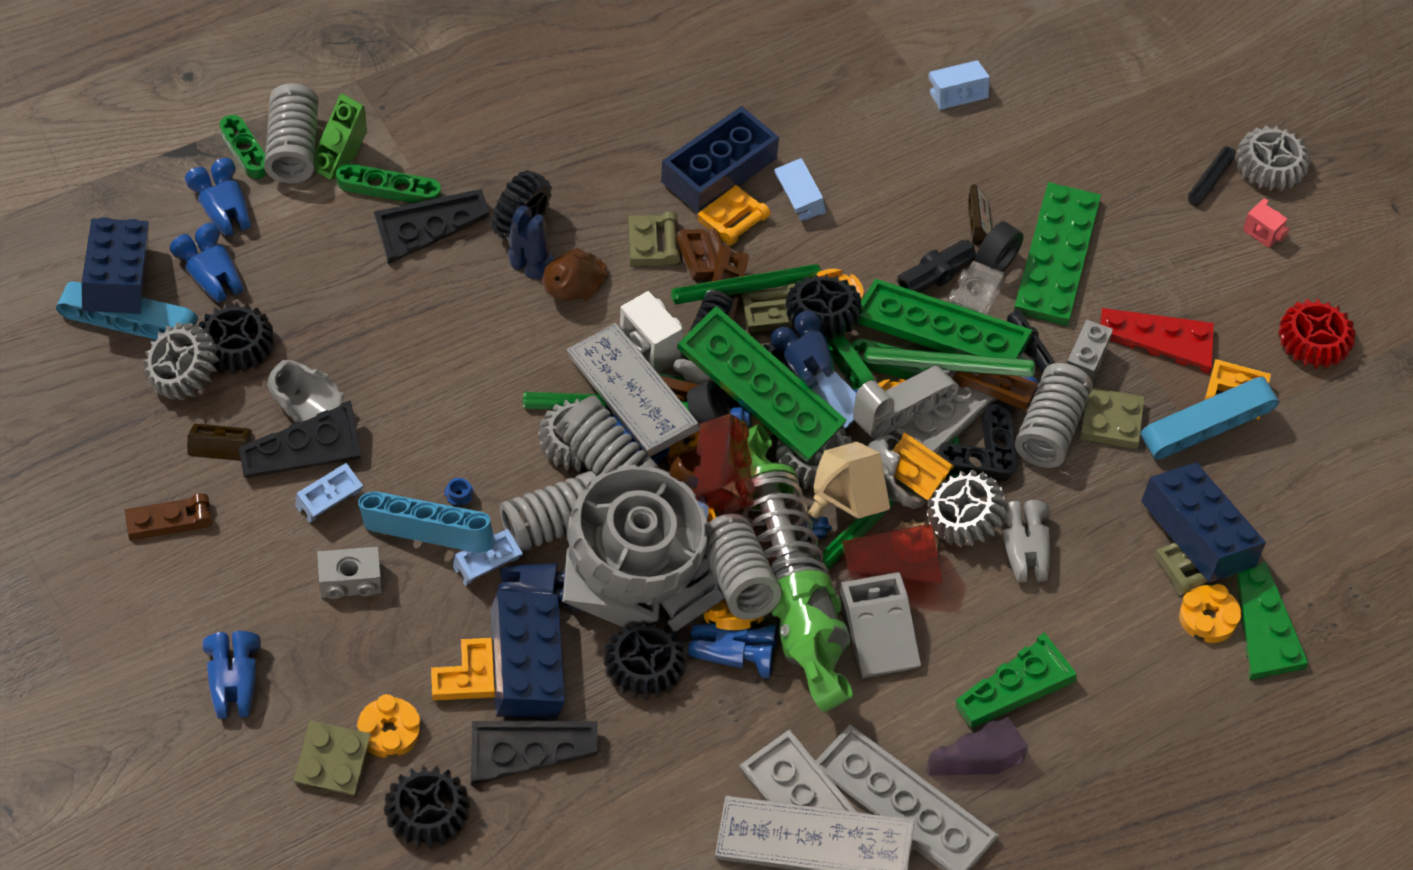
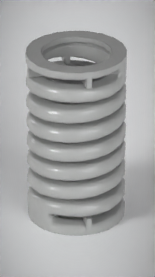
M290 83L280 85L271 92L269 99L264 168L271 178L284 183L305 181L311 177L314 171L319 99L312 89L302 84Z
M1054 363L1044 369L1014 444L1017 453L1027 462L1044 468H1054L1064 462L1074 437L1075 429L1078 427L1079 420L1093 387L1092 380L1083 370L1065 363Z
M594 395L585 398L574 406L555 428V432L561 437L563 436V441L570 444L571 450L578 453L579 459L585 461L586 466L592 469L596 476L603 472L609 473L617 470V467L626 465L658 468V465L647 456L644 450L638 451L639 444L631 442L632 436L624 434V427L621 425L616 426L617 420L614 417H609L610 412L605 409Z
M592 471L577 475L575 479L569 478L565 482H557L554 486H546L544 490L537 489L533 494L526 493L522 498L515 497L499 504V512L504 530L508 529L522 552L531 549L532 543L535 546H540L543 540L549 543L552 542L553 537L562 538L564 532L567 534L569 516L579 494L584 491L583 486L586 488L596 475Z
M725 514L708 523L705 555L730 611L734 616L748 620L766 615L776 607L781 599L782 591L750 522L738 514Z

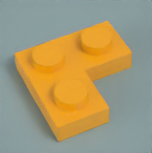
M492 638L461 639L462 666L431 668L432 701L495 697Z

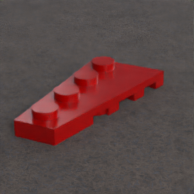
M1102 308L1100 324L1113 329L1110 341L1131 348L1139 346L1148 350V354L1157 357L1162 354L1176 359L1175 363L1187 366L1189 363L1201 367L1200 371L1210 374L1212 368L1214 323Z

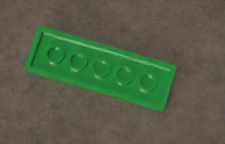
M1047 183L1014 311L1021 310L1024 316L1068 326L1101 194L1055 183Z
M876 278L861 300L862 314H860L858 324L944 353L1020 359L1032 336L1031 329Z
M717 306L677 345V349L806 463L815 456L847 421Z

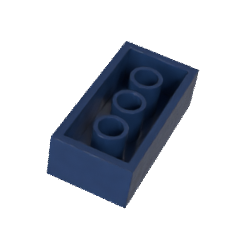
M741 106L662 160L661 182L695 212L699 213L735 185L739 186L776 160L779 136Z
M107 217L91 218L81 282L82 311L141 314L149 250V221H140L138 219L118 220Z
M1197 462L1149 478L1141 502L1209 583L1257 566L1266 541Z
M497 591L490 610L496 717L557 720L565 702L558 595Z

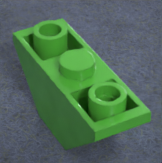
M340 93L315 151V172L329 180H333L336 177L337 169L341 165L349 164L357 156L367 133L365 105Z

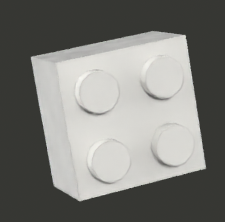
M649 291L620 307L621 330L653 369L658 373H663L672 368L675 360L681 359L680 351L677 349L678 343L682 340L683 332L680 321L675 317L673 318L666 311L662 301L655 299Z

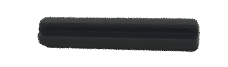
M1229 146L1222 148L1188 193L1187 200L1189 203H1193L1195 206L1201 204L1234 160L1235 149H1231Z

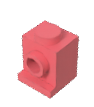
M1263 198L1248 213L1243 231L1270 248L1277 240L1281 242L1286 237L1289 228L1285 226L1287 218L1267 205L1268 200Z

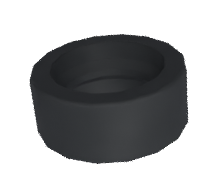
M1002 221L997 224L980 245L975 258L976 266L991 276L1000 275L1019 252L1024 238L1023 233L1007 222Z
M709 380L688 391L687 402L689 411L698 422L699 431L706 438L713 440L733 430L730 402L716 382Z

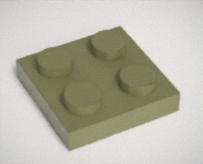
M1092 388L1083 412L1080 439L1137 449L1140 439L1144 396Z
M309 720L293 781L297 784L356 797L372 735L362 731Z

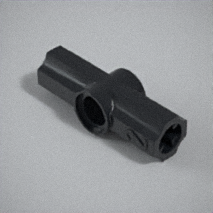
M961 240L941 252L932 250L921 259L918 265L898 275L897 283L900 287L919 293L934 284L941 287L953 278L955 272L975 262L977 253L974 245L969 240Z

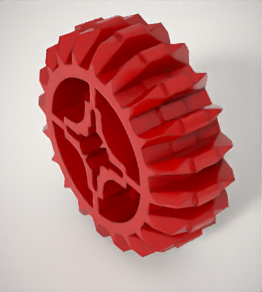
M1306 299L1303 304L1296 302L1293 307H1289L1281 318L1278 330V337L1281 338L1280 346L1286 347L1285 355H1294V362L1299 359L1302 360L1304 367L1308 363L1313 364L1315 370L1320 364L1326 369L1331 364L1337 366L1341 360H1345L1348 357L1350 350L1353 349L1356 330L1353 329L1354 321L1348 320V313H1340V306L1331 307L1330 301L1326 304H1322L1319 299L1314 301V303L1309 299Z

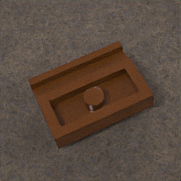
M705 229L679 230L676 238L692 280L713 279L717 264V254L722 246L717 230L712 229L711 232H706Z

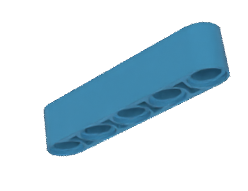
M74 281L66 284L56 305L57 312L65 318L154 340L158 339L157 332H166L167 326L174 327L177 322L184 325L191 323L196 326L198 322V316L190 309L147 298L142 299L141 314L82 311V285Z
M1258 377L1151 423L1141 431L1140 435L1154 459L1160 460L1269 413L1278 406L1279 399L1266 378Z
M373 491L362 495L358 500L364 526L372 532L476 553L487 552L496 543L490 516L484 512Z

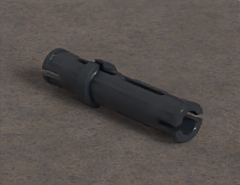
M1021 310L1011 312L1006 318L1007 322L1032 330V336L1026 346V350L1043 374L1047 366L1056 362L1039 339V332L1035 327H1031Z

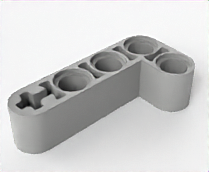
M939 366L931 367L886 391L875 381L871 380L863 384L856 393L853 420L873 439H876L949 402L957 394L959 385Z

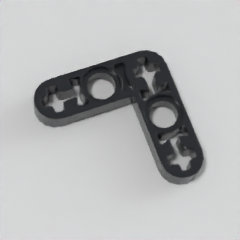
M992 404L982 416L985 448L944 443L936 452L954 465L949 473L959 474L961 470L967 476L973 470L977 475L984 472L988 478L992 477L994 480L1006 481L1017 469L1011 414L1003 405ZM997 437L1003 440L1006 447L998 446L993 438ZM969 457L977 458L982 466H974L970 462Z

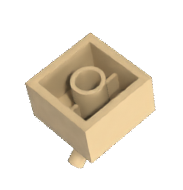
M859 442L825 450L815 477L814 493L816 494L813 497L815 502L807 514L818 519L824 508H828L830 504L857 519L889 510L890 505L880 452Z

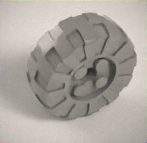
M620 466L617 467V470L597 475L588 483L586 489L579 494L570 513L567 526L569 557L575 571H579L586 580L585 583L600 595L603 593L613 598L615 602L635 605L636 603H646L647 605L660 603L668 600L674 592H681L697 573L707 547V517L704 508L699 506L695 493L683 481L679 482L671 477L670 473L654 467Z

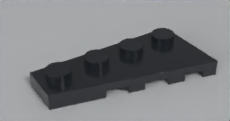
M482 189L374 212V219L387 264L489 218V211Z
M351 400L342 403L341 406L332 410L318 413L315 417L306 421L292 424L289 428L280 432H273L240 446L239 453L244 478L361 459Z
M472 721L471 785L597 755V721Z

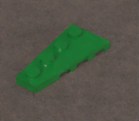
M1266 562L1236 573L1240 607H1242L1243 615L1242 627L1243 631H1245L1246 658H1248L1249 680L1306 669L1308 665L1307 658Z
M1044 632L1037 637V642L1029 648L1025 646L1017 653L1016 658L1008 664L1004 662L996 669V673L990 678H983L957 698L955 707L972 729L1076 682L1077 673Z

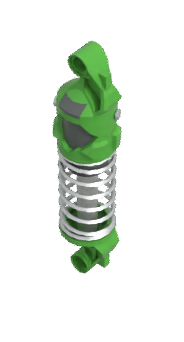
M757 424L733 439V446L737 452L732 466V472L736 481L735 496L738 504L745 508L743 517L750 522L752 529L755 525L767 526L768 530L756 537L759 542L772 541L773 546L764 551L767 558L777 557L770 567L782 591L781 599L770 613H772L773 617L777 616L780 618L779 632L785 658L790 664L804 667L811 696L819 709L826 713L853 697L852 688L847 679L842 674L834 672V667L839 657L850 644V635L846 625L837 618L841 611V600L836 596L832 580L828 575V569L822 563L823 553L817 547L818 537L812 531V520L807 515V505L802 499V489L799 487L797 473L792 467L785 464L771 463L765 457L769 447L772 446V440L766 429L762 425ZM791 499L794 500V505L790 509H786L785 504ZM800 505L802 512L795 509ZM749 510L762 511L763 513L754 520L748 517ZM790 514L800 516L799 521L795 525H791ZM804 520L807 523V528L800 526ZM795 530L805 532L804 537L800 541H796ZM809 536L812 539V544L805 542ZM799 547H808L810 551L809 553L799 550ZM814 552L817 555V560L812 556Z

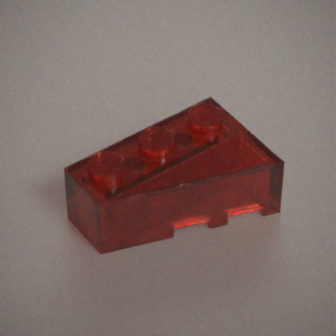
M732 414L700 424L697 454L701 455L700 466L695 467L694 475L699 477L698 487L692 490L696 495L697 501L723 515L754 505L753 493L755 486L751 479L750 466L752 465V457L748 448L749 429L744 421Z
M922 524L841 540L845 566L848 571L876 575L900 572L901 578L943 583L932 524Z

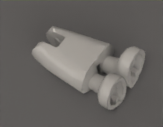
M1029 500L1024 504V518L1028 522V531L1026 533L1025 526L1022 524L1021 502H1008L1006 504L1007 507L1004 508L1006 517L1000 520L1002 525L1009 527L1003 530L1002 535L1017 583L1027 582L1028 567H1034L1037 582H1046L1050 568L1049 527L1042 525V522L1047 520L1050 515L1049 505L1039 500Z

